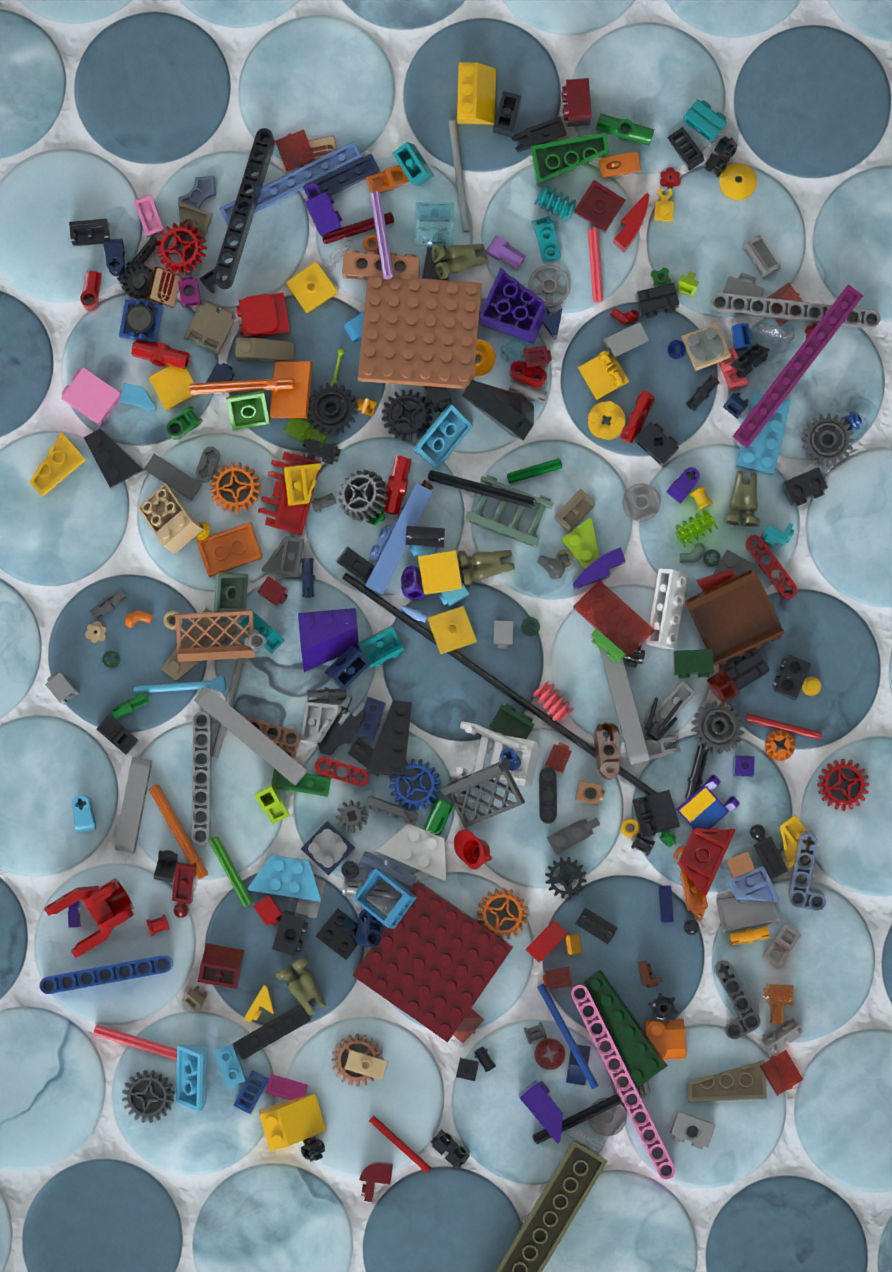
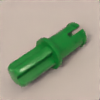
M143 693L130 700L126 699V702L112 707V713L116 719L127 713H134L135 709L148 704L149 698L146 693Z

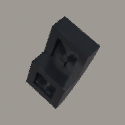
M109 714L96 728L97 731L125 755L138 742L136 737Z

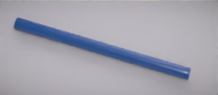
M539 985L537 988L592 1089L598 1087L599 1085L545 985Z

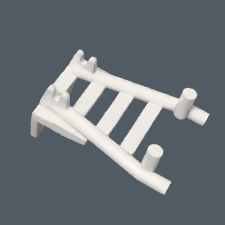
M461 722L460 728L465 729L467 733L472 735L479 733L482 735L474 772L484 768L489 740L493 739L495 740L491 765L500 762V753L502 752L503 745L514 749L516 754L518 750L523 753L520 770L510 771L516 785L523 787L532 785L540 750L535 741L503 736L480 725ZM458 767L456 771L451 770L450 778L460 779L474 772H468L467 769ZM504 774L501 775L499 782L507 783Z

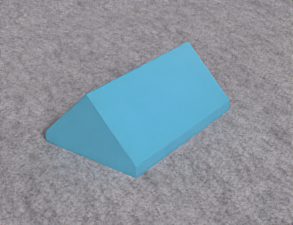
M449 404L414 447V452L438 470L473 425L452 404Z
M177 1045L176 1102L194 1110L202 1111L206 1104L208 1046Z

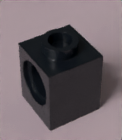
M460 1057L456 1077L475 1081L479 1061Z

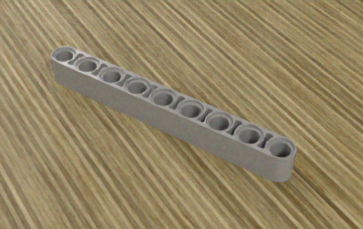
M717 293L710 302L712 310L719 313L817 324L832 306L728 293ZM715 299H723L724 306L717 307L715 305ZM740 300L743 303V308L736 309L733 304L734 301ZM753 303H760L762 310L755 311L752 307ZM772 305H779L781 312L778 314L774 313L771 309ZM791 307H798L800 314L798 316L791 314ZM854 308L851 313L856 315V322H850L846 318L841 326L873 329L880 323L881 317L875 310ZM810 309H816L819 312V316L817 318L811 317L809 314ZM868 315L874 316L875 324H869L866 317Z

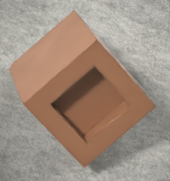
M748 851L726 861L732 878L755 869Z

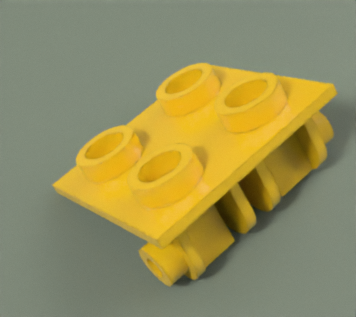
M606 350L578 367L596 400L630 382L616 357L611 356Z

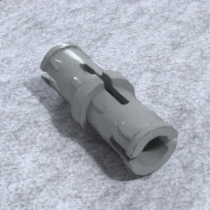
M511 381L508 390L524 396L527 400L531 399L542 404L545 403L548 392L531 388L532 386L530 385L525 386Z

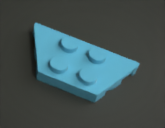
M271 855L248 887V891L317 902L322 901L311 862L308 860Z

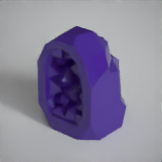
M413 565L406 567L401 576L403 595L411 600L425 597L420 569Z

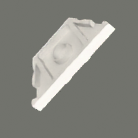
M412 824L406 825L377 851L443 881L447 879L444 838Z

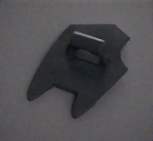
M348 697L341 703V711L322 741L318 742L320 753L332 755L339 746L350 744L366 711L363 710L354 717L348 711L352 697Z

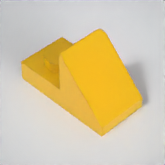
M263 985L244 1017L249 1023L253 1020L257 1021L262 1013L259 1010L260 1007L275 1014L269 988L266 985Z

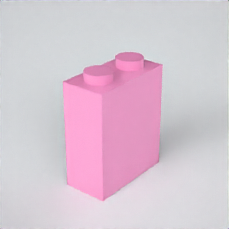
M83 367L81 371L77 370L72 378L74 381L71 385H67L64 388L61 399L101 427L120 401L121 393Z

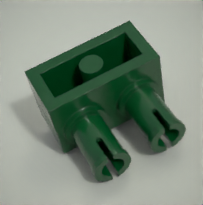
M713 649L673 651L674 675H678L679 679L690 678V675L698 674V678L709 677V674L714 673Z

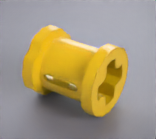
M705 486L689 494L696 501L698 511L713 504V501L709 500L705 492Z

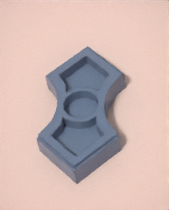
M195 177L192 190L188 194L178 197V201L200 209L206 199L216 196L215 177Z

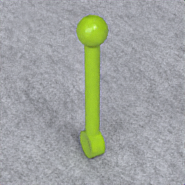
M342 348L337 350L338 359L335 368L334 378L330 382L332 387L334 383H337L338 385L337 377L339 373L342 355H344L345 351Z

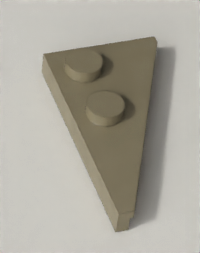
M178 201L179 221L183 222L185 226L187 223L192 224V228L196 226L198 228L197 232L201 231L203 233L201 238H205L214 214ZM181 233L184 241H194L190 234ZM192 249L189 252V258L192 257L195 249ZM190 266L191 272H190V273L186 272V275H188V276H191V275H192V272H193V269H194V268H192V266Z

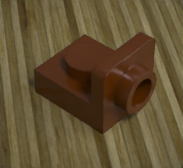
M646 960L637 962L641 984L646 985L647 988L658 986V982H661L662 978L650 979L649 976L652 975L651 965L647 964Z

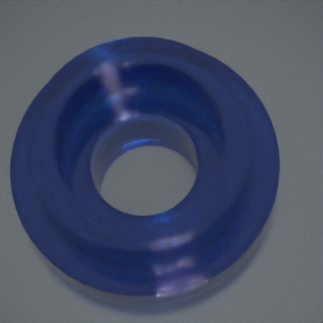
M680 340L670 342L667 349L669 356L673 359L682 358L686 353L685 344ZM677 346L680 348L679 353L675 351Z

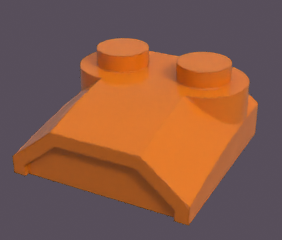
M684 1019L668 1020L669 1023L666 1024L664 1020L645 1021V1033L663 1059L686 1058Z

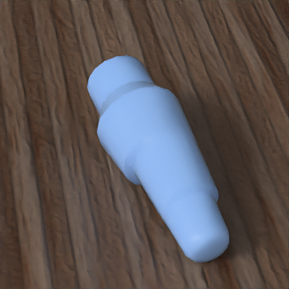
M404 605L401 606V610L413 619L426 623L428 616L422 611L414 610Z

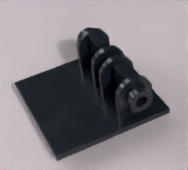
M669 790L632 800L643 837L654 836L655 833L680 827Z
M337 908L315 937L347 960L358 946L355 940L358 923Z

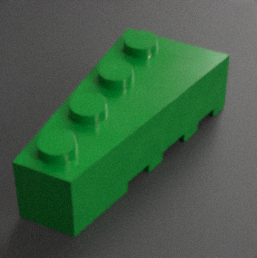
M606 133L531 146L530 151L537 186L607 155L609 148Z

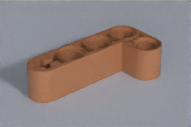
M243 716L251 724H258L260 731L267 737L270 729H277L278 736L270 740L280 745L283 751L289 752L292 758L296 760L301 742L297 731ZM289 734L297 736L294 744L287 743L286 738Z

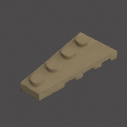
M205 608L203 612H211V611H210L209 609ZM202 617L197 623L206 629L212 621L207 617ZM219 618V620L217 621V623L220 624L224 629L228 625V623L221 618ZM215 624L208 630V633L215 639L222 632ZM195 625L188 633L197 639L203 631ZM230 626L227 631L232 635L237 629ZM224 633L218 641L222 644L229 636ZM205 634L198 642L203 646H209L213 640ZM186 635L181 641V648L190 647L194 641ZM176 648L161 670L178 681L200 661L178 662Z
M765 1060L689 1081L687 1083L688 1102L766 1100Z

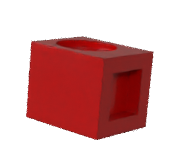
M270 895L253 906L265 925L271 924L274 926L281 921L280 916L283 913Z

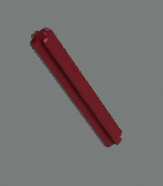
M392 212L384 214L386 225L394 222ZM374 217L322 235L323 243H332L375 229Z

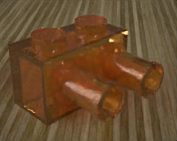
M766 984V988H763V999L771 1006L770 1023L784 1024V1007L786 1005H793L794 985Z

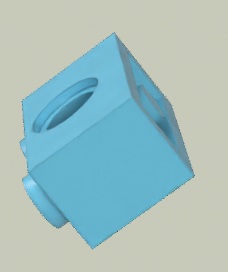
M234 1043L214 1050L227 1088L247 1080Z

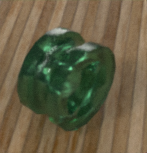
M713 549L706 551L703 556L704 564L711 568L717 566L721 559L719 552ZM715 554L714 558H717V561L709 563V559H706L707 555Z
M107 651L102 658L104 665L108 668H116L121 661L119 654L115 651ZM112 655H115L116 657H114V658L117 659L116 662H115V663L112 662V663L109 665V664L107 663V662H109V661L106 660L107 657H108V656L111 657Z

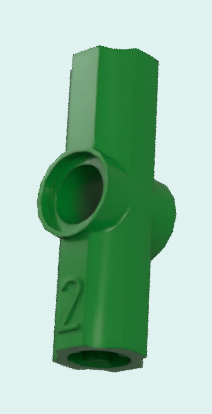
M600 113L595 130L617 136L621 140H631L650 146L655 129L632 123L628 119L622 120ZM623 126H627L630 129V131L628 133L621 132L620 128Z

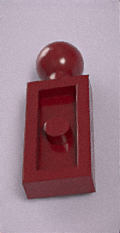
M181 862L176 864L172 901L178 902L173 909L175 916L178 918H184L188 915L189 908L186 903L191 904L193 901L197 865Z

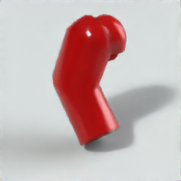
M615 307L610 316L621 324L626 325L636 322L639 313L634 309L630 312L622 313Z

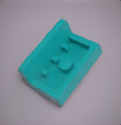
M791 523L788 524L784 532L767 525L761 537L764 538V542L767 544L783 546L785 542L788 543L791 540L795 530H792L793 524Z
M392 625L358 643L364 656L371 663V668L383 665L386 660L391 657L396 658L400 656L405 650Z

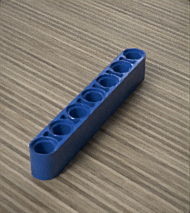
M167 955L49 976L40 981L39 987L45 994H54L166 973L172 969L173 960ZM163 958L169 963L168 968L165 970L159 967V961ZM143 962L148 963L150 966L147 973H143L140 970V965ZM123 966L130 968V975L127 977L121 974ZM105 969L111 972L109 980H104L102 977V972ZM85 973L92 975V981L89 984L83 981ZM67 976L73 979L71 987L64 985V979ZM47 980H51L54 983V988L51 991L45 988Z

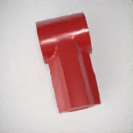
M86 271L83 292L80 296L83 307L88 311H94L99 306L98 299L102 273L97 271ZM88 297L94 298V302L91 304L85 303V300Z

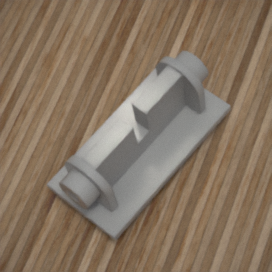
M793 1018L784 1022L777 1030L768 1033L762 1042L767 1046L771 1054L777 1053L787 1046L783 1040L787 1039L789 1043H792L801 1037L803 1030Z

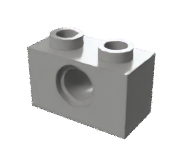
M56 672L48 677V682L45 684L56 699L64 705L79 694L74 685L61 672L58 674Z
M677 1111L670 1133L674 1135L673 1139L684 1143L686 1139L692 1142V1146L703 1149V1146L708 1148L716 1125ZM689 1126L697 1127V1134L695 1136L687 1134Z

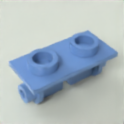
M386 525L380 530L379 540L370 550V560L377 561L394 528L393 526Z

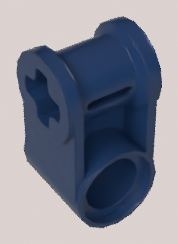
M123 238L103 240L107 268L111 275L119 277L125 269ZM115 263H118L117 269L113 268Z
M363 909L359 914L358 928L355 936L356 943L360 947H376L381 940L383 923L377 921L373 915Z

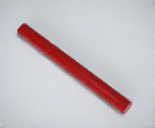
M748 713L745 719L748 722L818 740L821 739L822 732Z
M374 1115L370 1118L369 1122L425 1173L432 1168Z

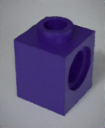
M735 755L733 757V776H754L755 756Z

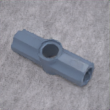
M367 851L364 852L358 866L370 872L375 869H383L409 891L417 878L400 869L398 865L386 859L383 860Z

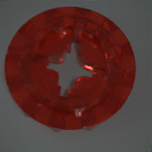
M552 1038L544 1039L537 1044L534 1057L540 1067L547 1070L556 1069L562 1065L565 1059V1049L558 1040ZM546 1046L551 1051H558V1053L553 1055V1062H551L549 1057H542L547 1053Z

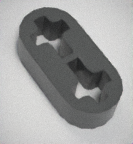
M214 447L204 449L196 469V477L204 483L212 480L220 459V454ZM214 451L216 458H212L209 464L207 463L208 456L206 454ZM206 466H209L207 472L210 475L202 478L200 471H204Z

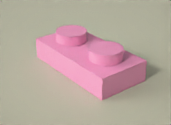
M152 195L134 201L146 237L164 232L165 230Z

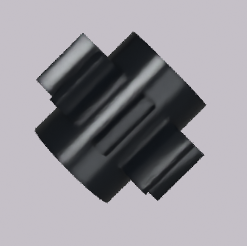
M631 643L630 647H625V658L623 660L627 661V666L637 667V663H643L645 650H641L642 645Z
M316 1136L303 1140L304 1146L301 1147V1153L305 1159L312 1162L323 1158L321 1153L325 1151V1145L322 1140L317 1139Z

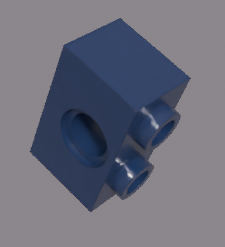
M351 645L324 673L339 688L345 690L371 663L358 649Z
M367 696L363 708L366 713L356 735L371 740L375 739L386 707L385 702Z

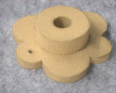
M95 621L93 625L89 624L87 626L88 630L85 632L87 639H91L93 643L102 642L106 639L105 633L107 629L102 626L101 622Z

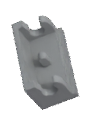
M760 235L744 243L743 250L762 279L781 268Z
M638 322L602 341L610 355L617 357L649 341L641 322Z

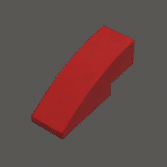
M648 193L621 220L620 224L624 228L614 238L613 243L624 253L635 240L644 222L650 196Z

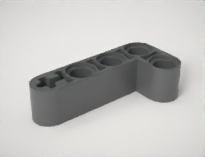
M724 960L718 961L714 966V972L738 1016L726 1024L724 1031L727 1037L738 1039L757 1029L760 1025V1017L731 963ZM720 965L728 966L726 972L728 976L732 974L733 977L723 981V978H726L723 972L719 973ZM730 981H735L738 985L735 992H730L727 988ZM740 998H744L747 1002V1006L744 1009L737 1007V1001ZM748 1016L755 1017L756 1023L754 1026L749 1027L746 1024ZM731 1025H737L739 1028V1032L735 1036L729 1034V1027Z

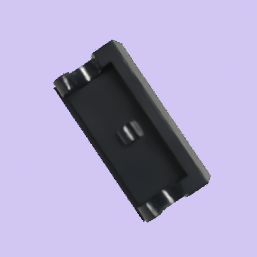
M107 219L69 222L72 246L103 244V240H110V229Z

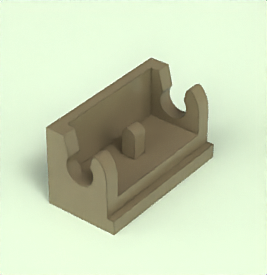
M579 489L554 516V519L570 533L595 506L594 501L582 489Z

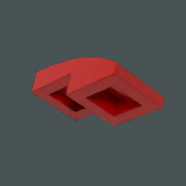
M553 920L525 950L540 963L568 933Z

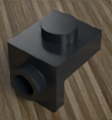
M159 850L154 879L173 883L175 868L178 863V854L170 850Z

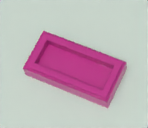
M271 1074L265 1093L293 1100L305 1096L308 1085Z

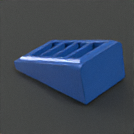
M252 1070L234 1106L252 1114L269 1078ZM254 1077L257 1080L263 1082L262 1085H259L251 1081L252 1078ZM249 1084L259 1089L258 1093L248 1088ZM245 1092L255 1096L254 1100L244 1095ZM241 1099H244L247 1102L251 1103V1106L249 1107L244 1103L240 1102Z

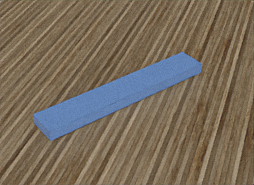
M415 483L365 587L383 595L407 546L405 545L407 526H417L433 491Z

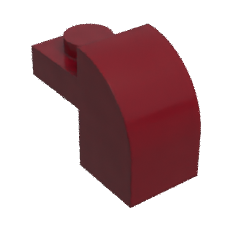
M374 1162L365 1167L359 1178L360 1181H367V1184L362 1186L361 1196H365L364 1201H373L375 1183L391 1184L393 1163Z

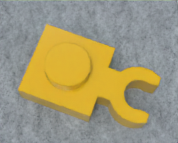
M659 188L658 197L660 201H655L654 221L673 222L674 202L669 201L672 196V189L669 188L668 195L664 196L661 193L662 188Z

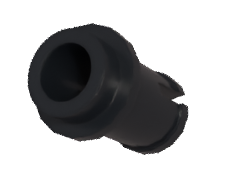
M482 1046L474 1051V1057L479 1060L485 1072H488L496 1067V1065L487 1053L488 1049Z

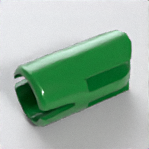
M437 798L424 825V829L437 836L441 835L454 805Z

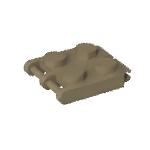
M206 301L204 306H199L184 339L194 341L200 347H206L215 351L214 354L219 355L235 323L232 320L234 313L224 308H221L220 312L217 313L219 306Z

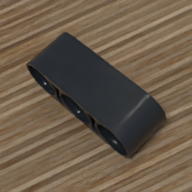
M549 767L542 769L539 773V817L545 824L554 822L557 817V775L555 770ZM545 771H550L553 774V779L549 782L544 781L542 778V774ZM549 790L553 793L551 801L543 799L542 794L544 791ZM551 810L554 815L553 819L545 820L542 815L543 812Z

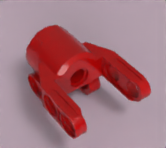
M117 878L101 887L75 888L44 908L47 915L50 916L58 914L77 901L82 900L97 923L99 930L78 942L71 950L75 958L107 940L116 926L134 915L132 911L134 905Z

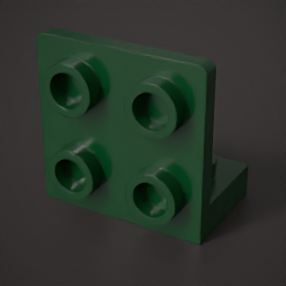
M501 704L489 727L504 736L527 739L535 724L532 723L533 719L525 714L520 716L515 713L517 709L509 704L505 706Z

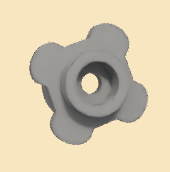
M252 630L251 635L244 639V644L252 648L254 653H258L260 648L267 642L266 638L259 634L258 630Z

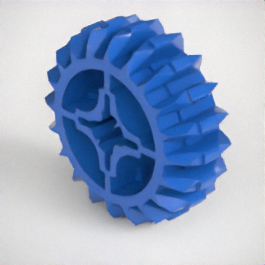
M411 759L412 765H409L406 760L405 772L411 769H420L417 776L414 778L406 775L404 777H390V781H394L395 784L389 785V788L396 789V791L391 792V796L398 794V797L395 799L396 803L403 800L400 805L401 807L408 803V810H411L412 805H415V810L418 811L419 804H422V808L426 809V801L432 805L433 802L430 798H438L433 793L434 791L440 792V789L435 788V785H440L441 781H435V778L439 777L438 773L432 775L435 767H432L430 770L427 769L430 765L429 762L422 766V759H419L418 765L415 764V759ZM425 773L431 779L430 790L422 785ZM421 776L419 779L420 783L418 784H421L420 787L424 790L415 788L410 793L412 785L406 779L415 782ZM400 779L408 784V791L405 796L401 794L399 789ZM415 792H422L427 795L421 800H409Z

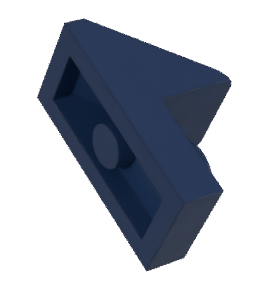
M545 305L542 324L555 340L558 336L562 309L549 316L550 311Z
M577 1045L588 1064L591 1047ZM570 1049L566 1083L585 1085L586 1077Z

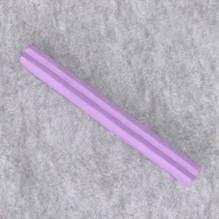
M376 191L372 192L370 197L383 278L392 279L394 274L381 193Z

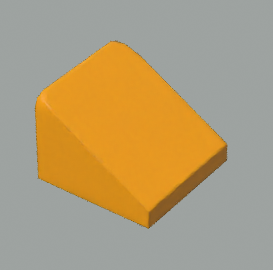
M580 934L567 935L565 939L568 954L582 953Z

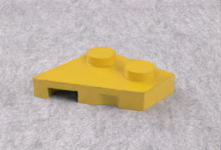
M321 463L284 467L288 506L309 503L312 495L311 491L315 486V478L318 470L321 468Z
M796 815L780 825L788 868L794 865L799 835L807 830ZM808 837L807 840H805L807 850H809V841H812L811 837Z

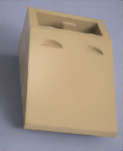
M166 483L138 507L163 547L174 554L179 552L203 530L194 515Z

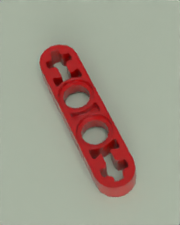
M758 535L749 536L745 542L747 551L778 593L785 599L793 598L797 593L796 584L762 538ZM751 539L753 541L758 540L759 543L757 544V546L760 550L762 547L765 549L764 551H761L758 554V556L755 555V553L758 552L755 547L751 548L749 546L751 544ZM763 554H767L771 558V562L767 565L762 564L760 561V557ZM775 569L782 572V578L779 580L772 578L771 573ZM786 578L788 580L785 582L786 586L793 588L791 591L792 595L783 592L785 590L783 584L780 587L777 584Z

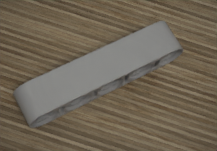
M133 757L131 760L115 850L135 852L152 760Z

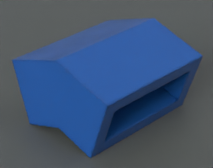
M739 323L732 326L731 331L735 351H743L752 347L749 323Z

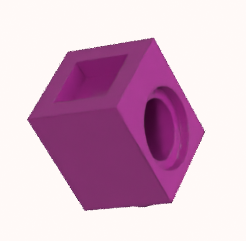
M193 277L182 278V281H178L182 307L202 305L198 280L193 279ZM189 287L195 289L192 295H186L185 290Z

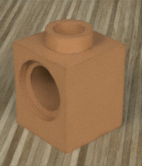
M579 781L575 801L598 805L599 801L603 802L605 790H601L602 785ZM593 788L596 791L595 798H587L585 795L586 789Z

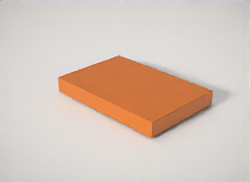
M275 361L273 379L275 377L277 379L293 378L294 387L292 389H279L277 392L272 390L271 418H308L313 365L311 361Z
M251 522L211 535L204 540L196 541L208 577L215 576L219 571L226 572L263 559Z

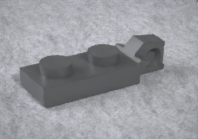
M371 795L366 804L370 805V809L380 812L381 809L388 812V816L397 819L398 816H401L407 824L415 825L419 816L416 812Z
M585 818L547 837L555 854H558L590 837V835L594 834L592 829L599 826L600 823L597 818L589 822Z

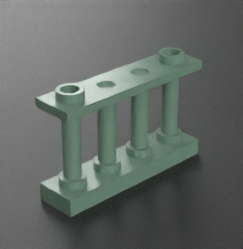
M482 476V483L533 497L539 506L530 529L526 533L518 531V525L525 506L518 505L511 524L505 526L501 524L500 519L507 502L499 500L494 516L487 519L483 517L484 514L482 513L488 500V496L481 495L476 509L472 513L468 511L465 521L537 548L540 539L536 538V532L546 507L549 509L553 507V503L550 502L551 499L541 495L538 498L499 483L497 478L493 476Z

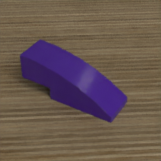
M621 547L606 553L589 565L574 582L573 589L575 590L609 578V569L623 565L626 562Z

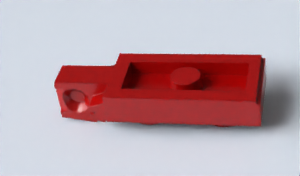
M643 390L642 394L638 396L636 407L629 415L628 425L622 430L620 437L622 440L633 443L637 432L641 431L655 400L650 392Z

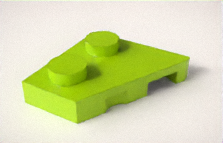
M591 517L561 539L584 570L600 558Z

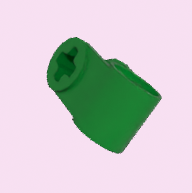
M189 406L168 422L166 430L171 439L179 440L188 432L197 428L203 420L198 418L193 411V407ZM173 426L181 428L177 434L171 433L170 430Z

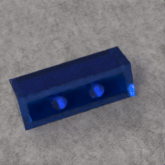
M671 885L658 886L661 922H674Z

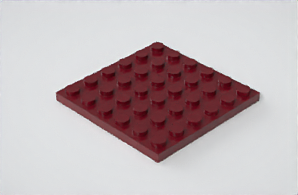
M417 880L410 890L417 897L395 928H384L381 933L380 943L376 947H371L352 976L448 1042L514 946Z

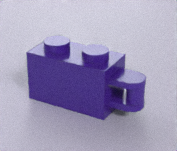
M315 181L303 186L308 197L303 201L318 234L322 236L341 227L340 221H342L338 210L334 211L332 207L334 200L331 194H326L324 190L320 192ZM315 189L317 193L310 196L309 192Z

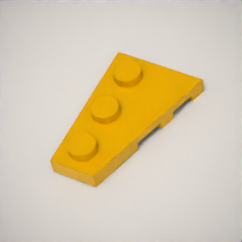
M60 432L54 446H51L44 462H41L30 480L32 486L42 497L86 461L62 432Z

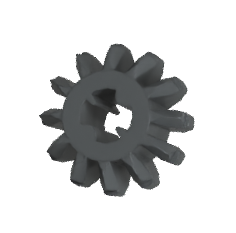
M350 800V807L343 802L342 805L345 807V810L337 809V811L343 814L337 815L336 819H343V821L338 823L339 826L346 823L344 831H347L349 826H351V832L355 833L356 825L360 831L362 830L360 822L367 825V821L362 820V817H369V814L361 813L367 809L365 806L358 809L361 804L360 801L354 807L353 800ZM355 811L357 819H353V822H351L347 814Z

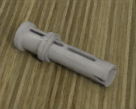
M344 878L342 895H356L357 889L364 885L365 882L362 880L360 882L348 881L347 878ZM376 885L369 896L399 901L401 893L395 888Z

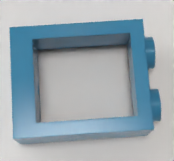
M383 869L372 870L367 875L368 880L357 889L353 900L387 928H395L417 897ZM381 878L402 894V897L388 916L366 900Z

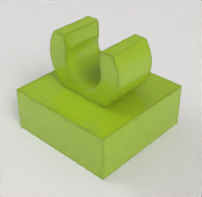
M689 271L687 277L681 275L676 291L694 297L699 281L694 280L696 273Z

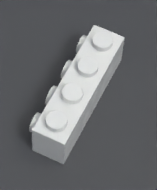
M659 569L647 645L662 649H676L688 574L673 569Z

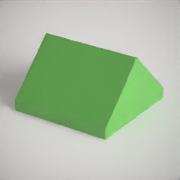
M264 391L226 397L232 430L270 424Z

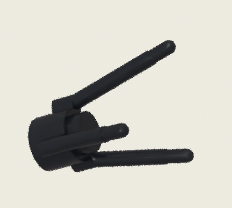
M657 697L654 699L648 722L644 727L647 729L646 735L654 741L662 739L664 734L677 721V717H674L671 721L670 719L682 704V700L678 701L663 723L658 721L652 723L658 702Z

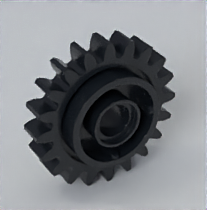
M326 383V389L319 385L320 392L313 390L315 396L309 397L311 403H309L310 410H308V416L310 417L307 419L308 422H314L312 424L314 429L319 426V433L325 430L327 436H329L332 430L335 436L338 429L344 433L343 427L351 428L349 421H356L352 415H358V412L354 410V408L358 407V404L353 402L356 399L355 396H350L351 390L345 391L344 385L339 389L337 383H334L332 388L329 383ZM329 406H336V410L333 413L327 412Z

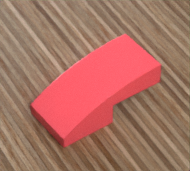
M734 347L728 349L731 358L719 362L730 392L748 385L747 378H739L736 375L737 369L730 366L738 358Z

